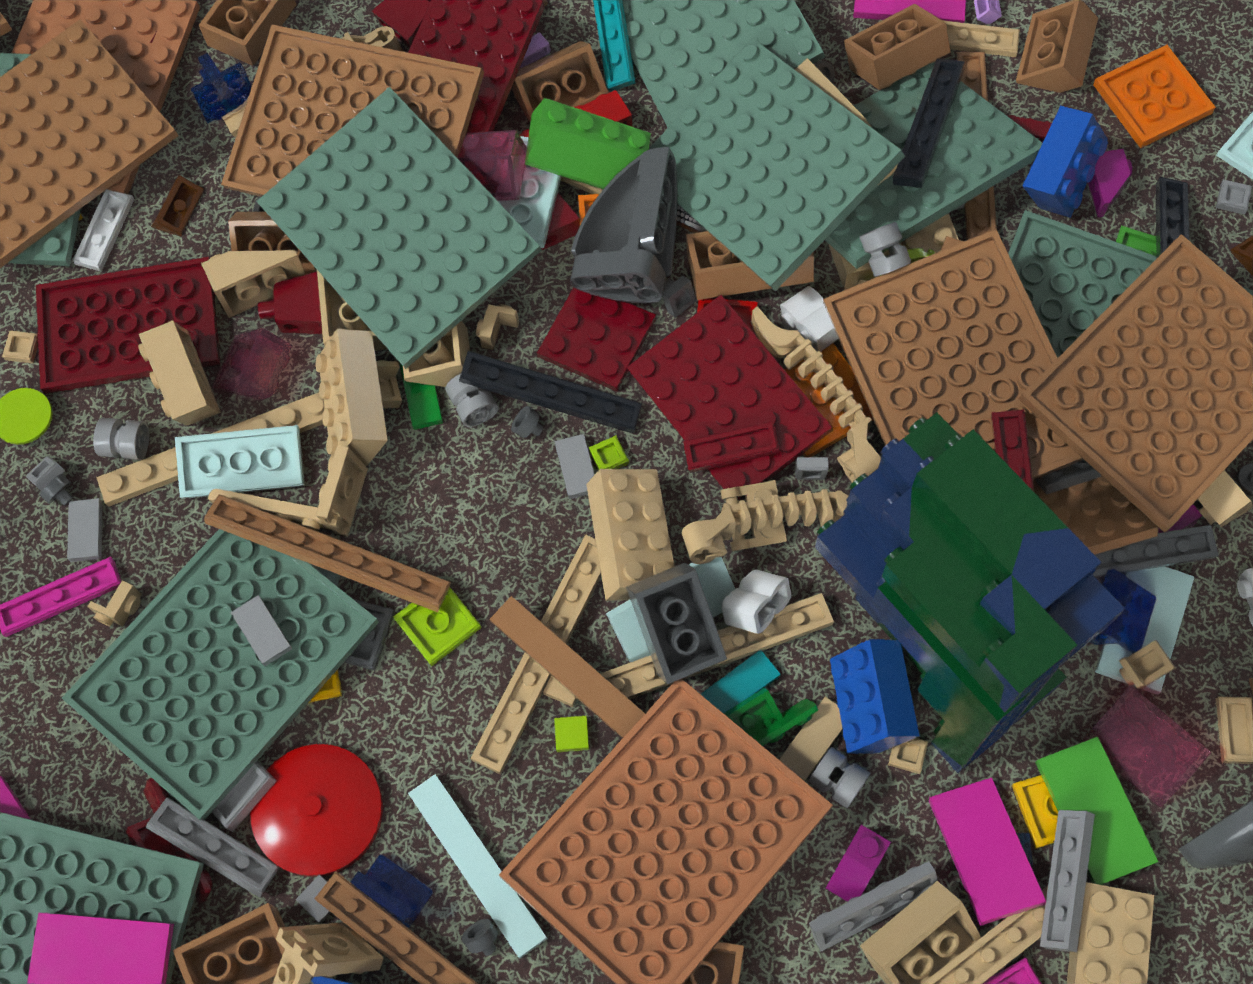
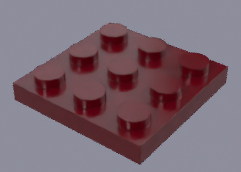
M573 287L537 351V357L617 392L628 372L627 367L633 363L653 326L656 314L627 302L602 298Z

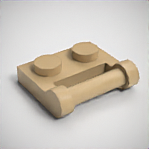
M775 480L720 490L722 499H725L729 505L738 504L737 497L745 496L746 502H751L757 497L768 499L772 495H778ZM767 519L765 527L761 531H755L754 525L751 522L753 538L745 539V535H740L738 527L735 526V532L732 535L733 542H730L732 551L786 542L784 523L782 521L777 528H771L769 519Z

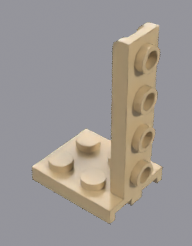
M337 445L334 455L330 457L328 462L329 473L326 483L320 488L318 507L221 489L211 490L208 500L213 503L218 494L291 522L301 524L319 532L320 528L332 530L337 535L348 537L368 468L349 447Z
M344 922L280 927L276 940L285 950L273 984H309L312 976L335 977L339 974H362L367 971L380 970L384 958Z

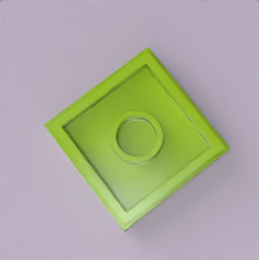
M451 588L438 612L411 603L393 616L394 620L431 667L482 628Z

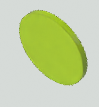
M31 388L16 389L4 395L0 399V438L7 443L21 445L33 442L41 437L50 426L53 415L52 406L47 397L38 390Z

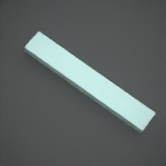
M436 774L408 793L519 959L548 939L518 894L499 877L502 871Z

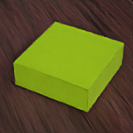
M616 435L589 447V452L598 470L619 469L629 464V460Z
M587 716L554 718L557 752L589 750Z

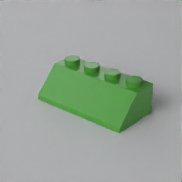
M544 98L531 115L525 165L604 189L629 163L649 150L651 133Z

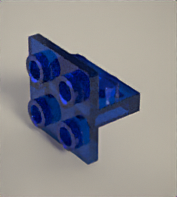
M206 53L198 57L202 67L198 72L203 82L192 87L191 91L206 122L210 123L214 120L222 119L228 112L242 105L250 95L252 86L240 62L220 72L209 54Z
M1109 569L1102 585L1125 609L1114 622L1094 637L1090 643L1094 645L1119 644L1134 654L1142 649L1156 602V596L1119 571Z
M384 855L377 857L365 875L358 871L350 882L408 929L433 895L432 889Z

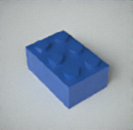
M1064 106L1059 107L1023 183L1024 189L1040 209L1071 218L1074 209L1080 206L1083 190L1087 182L1089 183L1093 179L1095 165L1099 157L1105 153L1108 145V138L1093 114Z
M869 639L830 658L831 673L834 679L847 754L880 753L920 737L902 647L898 640Z

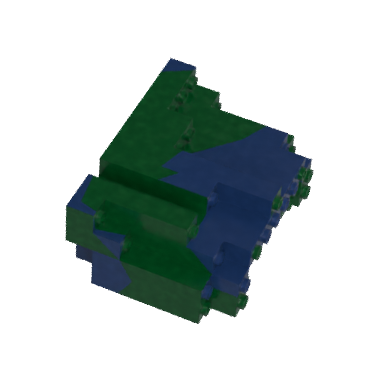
M936 412L927 420L924 417L917 420L909 428V434L899 441L895 438L881 450L882 456L878 469L869 476L864 473L853 481L849 487L851 490L846 499L847 506L843 511L844 516L836 522L831 519L820 527L817 531L818 536L815 548L856 593L855 599L892 640H898L901 643L902 652L922 673L920 676L922 682L918 691L943 718L938 723L939 726L934 730L936 737L931 744L952 768L959 773L1006 734L1012 725L1057 689L1067 678L1059 667L1114 622L1125 608L1093 575L1101 561L974 429L962 437Z

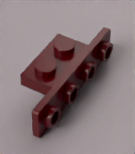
M153 778L147 779L143 792L155 814L169 796L167 791ZM151 818L127 828L126 833L132 845L197 861L193 856L147 829V823ZM205 869L202 870L195 894L199 903L207 900L212 888L211 877Z

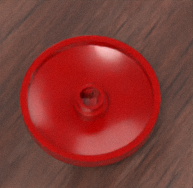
M313 744L299 747L286 753L267 769L276 782L251 810L250 817L255 840L269 860L292 874L317 877L319 874L321 876H328L335 872H340L354 864L366 853L375 840L381 825L383 800L375 775L358 756L338 746Z

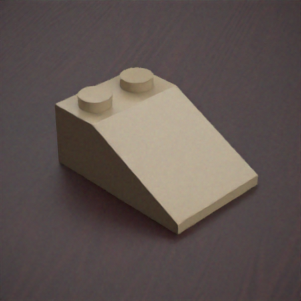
M295 250L228 251L223 254L214 255L208 261L201 263L218 300L229 318L257 306L258 302L273 299V285L275 283L306 275Z

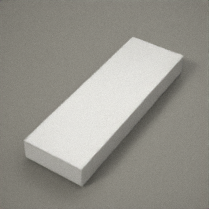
M105 190L73 258L75 265L102 272L134 202L132 195Z

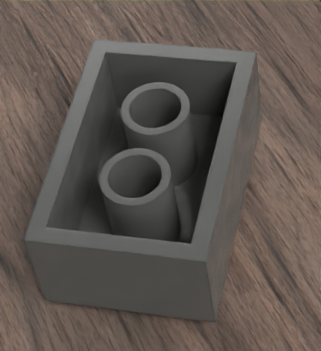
M683 563L626 586L657 675L666 684L727 660L696 569L687 563Z

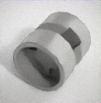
M897 222L887 224L859 236L865 253L871 254V258L868 261L874 277L897 270L911 263L906 246H902L899 243L902 235ZM889 247L890 255L885 256L882 250Z
M461 374L455 376L447 383L445 390L452 404L457 406L456 411L464 426H477L493 418L498 412V405L491 392L459 382Z
M100 418L94 430L93 444L95 453L102 457L117 458L121 455L124 459H144L149 444V428L147 423L144 421L126 420L125 424H123L120 419Z
M831 747L808 782L823 793L826 791L832 792V799L848 809L871 773L857 763L848 764L847 756ZM838 768L844 774L836 784L830 780V777Z

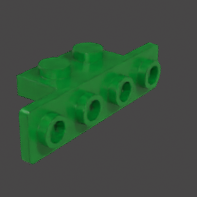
M763 688L723 714L764 746L767 743H774L785 736V732L793 726H800L810 721L812 714L819 709L814 702L805 698L783 713H780L769 691Z

